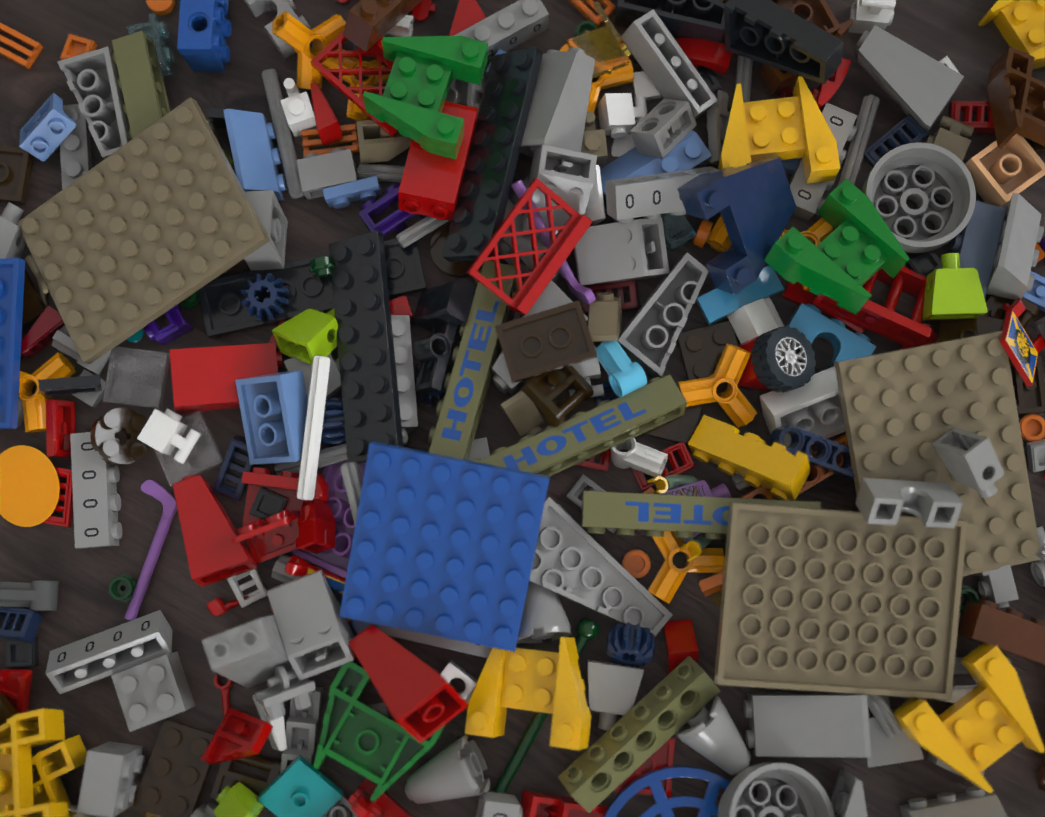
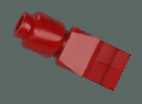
M317 474L314 499L303 500L305 505L301 507L297 522L299 538H296V549L315 554L336 547V521L330 506L326 505L329 501V485L324 481V476L321 474Z

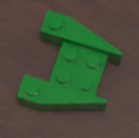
M464 36L383 37L384 59L394 61L383 96L364 91L363 97L366 112L381 122L385 121L396 128L407 139L409 137L416 141L427 152L456 160L464 137V119L442 113L453 78L476 85L481 84L488 62V43Z
M845 179L828 195L817 212L835 230L816 247L795 227H792L774 243L764 261L785 280L793 284L799 282L809 287V292L817 296L823 294L837 301L838 306L857 314L872 296L862 286L880 269L894 278L908 262L909 257L869 197L848 179Z
M353 660L342 665L331 684L314 768L319 769L327 756H330L378 784L370 798L374 802L420 757L434 746L444 726L420 744L395 719L360 700L371 679L363 666Z

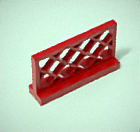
M343 31L311 61V66L393 137L398 130L385 121L381 122L367 113L365 103L363 102L364 91L379 93L380 96H383L386 86H382V75H390L394 61L384 59L383 37L366 52L360 47L355 51H342V44L347 40L343 36ZM359 57V69H343V58ZM362 57L376 58L379 68H362ZM327 58H339V69H326L322 63ZM359 75V87L345 86L343 84V76ZM363 75H379V86L363 87Z
M534 178L467 273L505 302L513 312L519 315H527L593 221L585 214L580 215L538 178ZM536 188L545 195L546 207L532 209L531 195ZM551 201H553L557 206H552ZM526 204L527 210H521ZM561 208L569 215V218L563 226L554 227L552 209ZM546 210L549 228L535 229L533 212ZM527 213L529 230L515 232L514 219L518 214ZM509 227L510 233H505ZM549 231V246L547 249L538 250L536 233ZM530 234L532 251L518 253L516 235ZM510 236L513 254L498 255V241L501 237ZM492 251V252H493V256H492V257H487V256L490 254V252ZM538 253H543L542 256L539 258ZM532 254L534 267L530 272L521 273L519 256ZM513 257L515 274L501 276L499 259ZM494 260L496 277L485 278L477 272L484 261ZM527 276L522 282L521 277ZM516 278L517 291L512 298L503 292L502 280ZM490 281H496L497 287Z

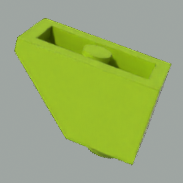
M239 781L232 788L227 785L216 799L219 805L213 813L216 817H257L264 808V805L258 801V796Z

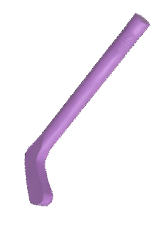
M522 180L511 185L519 199L526 190ZM531 198V201H532V209H535V208H537V207L535 206V204H534V202H533V200H532V198ZM539 211L533 212L535 229L548 228ZM549 231L538 232L547 249L550 244ZM565 260L559 268L561 276L566 281L570 291L577 298L588 305L596 300L594 293L591 289L578 283Z
M153 480L143 482L141 490L159 500L163 505V511L124 616L125 619L130 621L137 618L167 533L177 511L175 496Z

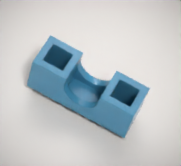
M800 304L786 325L790 326V328H797L811 344L814 338L827 339L832 344L834 350L833 357L828 364L830 367L835 366L834 362L870 356L876 348L874 344L870 343L871 340L866 335L849 331L845 328L846 325L835 318L829 319L821 314L819 308L811 304Z

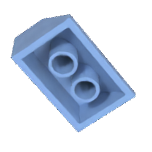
M234 109L223 110L236 176L244 191L273 190L278 201L285 200L283 191L287 190L284 175L279 174L278 165L282 164L279 150L274 148L272 139L276 138L273 123H268L263 113Z
M303 371L279 372L235 380L250 465L296 462L301 460L308 405Z

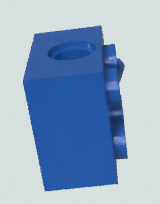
M180 0L177 49L193 72H225L226 62L230 61L227 37H230L232 32L231 22L227 18L229 0Z

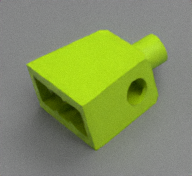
M959 253L941 255L942 269H935L926 278L923 320L977 319L988 313L978 270L976 268H960Z
M334 308L327 313L307 309L272 330L282 354L310 365L313 363L314 356L327 357L338 346V323L335 318Z

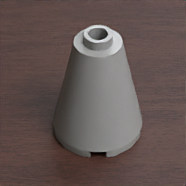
M529 581L517 643H543L542 640L552 638V641L559 640L560 637L571 636V626L559 595Z
M718 695L711 699L675 733L679 740L729 775H738L750 765L751 755L722 699Z
M468 735L462 736L410 774L405 784V792L408 799L416 804H425L477 796L488 792L490 778L484 780L483 771L488 768L474 740L467 741Z

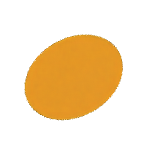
M25 445L8 448L0 454V515L10 523L21 527H32L43 523L54 512L59 499L60 485L56 469L50 459L36 448Z

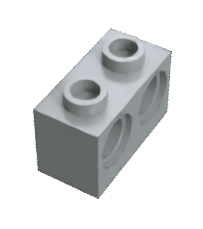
M663 99L630 131L638 154L664 158L697 124L688 101Z

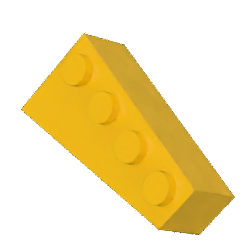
M706 415L702 417L688 443L693 453L692 456L695 459L706 464L708 461H711L718 465L717 468L730 476L736 473L744 477L743 481L752 487L759 488L761 485L771 490L770 494L777 499L785 501L787 498L792 501L796 500L811 472L807 454L798 451L793 456L786 450L784 445L774 442L770 447L758 435L746 432L742 436L739 434V429L735 426Z

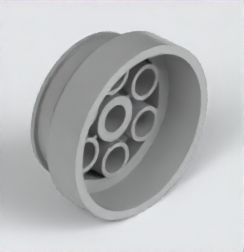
M909 143L892 149L875 164L866 177L862 192L869 197L903 250L909 253L929 252L946 245L966 227L972 217L976 203L975 184L966 165L951 151L930 143ZM915 175L923 177L927 184L917 182ZM887 180L895 181L898 184V189L890 187ZM934 194L943 195L946 200L945 204L940 205L936 203ZM906 200L913 201L917 209L909 208ZM878 205H885L889 209V214L882 213ZM925 221L932 222L935 230L928 229ZM897 225L904 226L907 229L908 235L899 233Z
M759 763L744 769L728 785L718 806V817H736L738 810L741 811L742 817H765L766 814L768 817H834L830 799L822 785L804 769L787 763ZM754 785L757 787L758 794L755 799L752 796V789ZM781 790H783L784 792V800L782 803L779 799V794Z

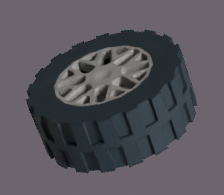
M790 326L778 327L761 334L760 338L755 340V345L751 351V362L753 363V370L757 374L758 380L767 389H772L773 392L777 393L782 391L783 393L809 383L811 376L815 372V353L812 350L810 341L797 328H790Z

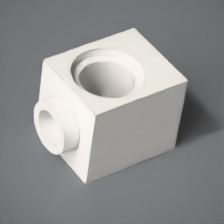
M451 660L440 675L449 683L453 678H461L465 682L466 688L459 694L469 703L478 680Z

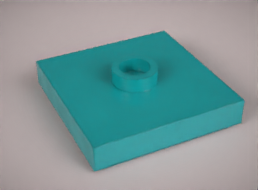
M299 755L259 794L258 801L277 817H322L343 797V790L318 769L314 768L303 756Z

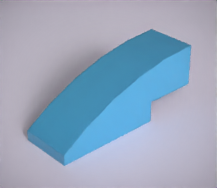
M767 266L762 269L756 281L735 295L716 288L698 297L696 302L710 326L726 318L742 306L762 298L771 297L783 291L784 288L775 270L771 266Z

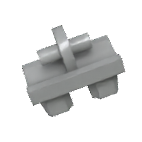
M280 665L275 667V677L267 679L269 688L255 692L256 701L263 706L267 717L275 720L286 714L283 702L292 699L293 706L297 710L312 706L311 691L316 690L313 680L309 681L308 678L299 680L294 670L286 672L285 668Z

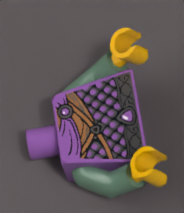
M673 474L665 477L658 476L647 481V483L653 482L657 488L656 492L651 494L731 498V494L724 483L710 489L705 480L699 481L695 476ZM693 533V538H682L686 544L682 545L679 550L680 552L684 549L690 551L691 556L687 559L690 562L701 555L702 550L711 543L712 539H705V533Z

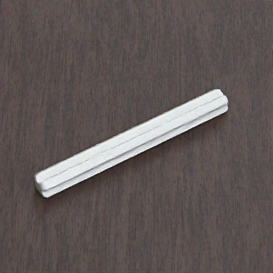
M314 356L312 363L297 488V498L301 500H313L315 495L331 362L330 358L325 356Z

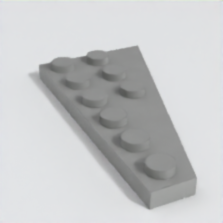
M546 497L529 581L623 624L630 622L633 625L640 624L642 628L647 627L656 636L673 614L550 497Z

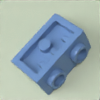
M52 93L20 130L19 147L41 161H45L76 127V121L64 114L63 99Z

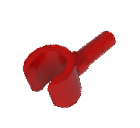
M221 597L207 604V608L214 616H221L228 610L240 606L237 599L224 604Z
M216 674L214 685L221 689L222 710L225 715L230 708V688L233 687L235 682L228 679L227 684L222 686L221 675Z

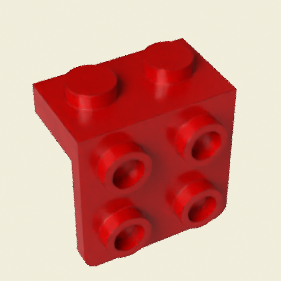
M253 467L252 472L243 471L241 483L248 484L242 527L260 520V518L249 514L262 486L288 497L283 510L289 509L290 513L300 512L304 503L303 500L297 498L299 473L281 471V476L270 475V469Z
M289 509L265 518V524L262 519L249 523L237 529L239 535L232 538L233 543L235 544L246 539L250 552L257 564L295 550L296 538H299L297 522L300 512L290 513Z

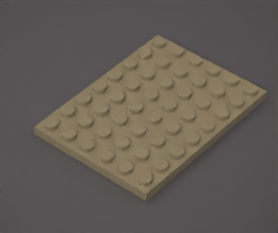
M191 97L17 222V225L21 227V233L47 284V288L82 362L91 364L270 241L197 101Z
M1003 331L834 362L857 496L863 478L949 483L963 502L958 520L968 521L963 576L999 569L1005 565L1014 566L1042 559L1009 356L1000 343ZM953 427L988 437L1004 470L1003 476L994 483L998 489L996 494L989 498H981L977 490L959 484L931 444ZM901 512V513H900V515L914 516V515L909 514V513H904V512Z
M730 502L714 682L717 685L951 700L968 521L957 519L954 528L925 527L923 522L916 516L900 515L897 525L867 524L861 512Z

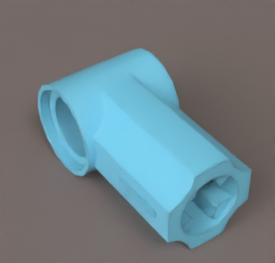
M603 341L595 349L597 359L609 375V383L618 397H623L647 384V378L642 367L637 362L632 363L618 341Z

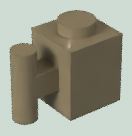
M587 112L581 152L597 155L596 165L604 167L608 158L605 129L596 130L595 114Z
M942 115L938 122V126L941 127L933 135H928L924 143L941 146L951 151L963 161L971 142L967 138L972 135L974 128Z

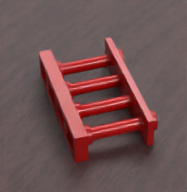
M903 267L894 278L880 269L862 286L871 294L876 279L890 285L891 288L884 307L868 300L860 311L854 314L838 306L837 301L823 294L816 295L812 303L907 348L922 346L929 339L932 331L931 328L921 324L927 277L906 267ZM902 291L917 298L910 319L895 312Z

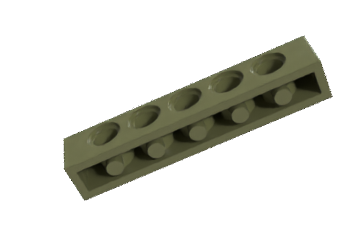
M688 656L558 776L559 780L569 794L590 813L720 692L719 688L707 673Z

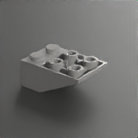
M542 144L533 152L529 185L534 178H538L580 215L585 214L594 182L597 155ZM536 188L531 195L537 208L546 207L545 195ZM551 201L552 206H557L553 201ZM561 208L552 209L554 227L563 226L569 215ZM539 211L548 227L547 211ZM527 213L524 214L522 231L529 230Z
M662 217L657 219H636L630 223L617 222L591 226L574 247L578 283L582 286L650 279L669 274Z
M322 570L267 590L286 655L299 680L354 660L355 653L348 642L355 638L346 618L339 616L341 608Z

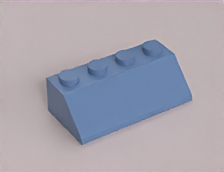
M693 130L664 158L640 155L635 147L600 169L604 207L607 210V180L703 168L708 166L712 155L698 134Z

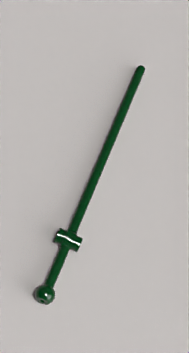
M588 618L581 619L577 624L578 636L575 642L578 657H580L588 640L596 638L599 633V625ZM535 713L493 792L505 794L548 713Z

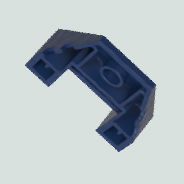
M780 157L746 163V165L740 167L724 168L718 172L702 173L677 188L688 215L707 220L720 212L732 247L706 263L713 285L717 289L735 295L757 280L766 264L765 258L774 243L782 235L796 209Z

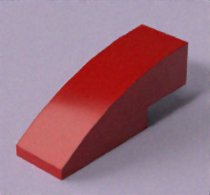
M523 790L520 805L523 808L522 817H603L608 807L607 805L599 804L588 813L574 798Z

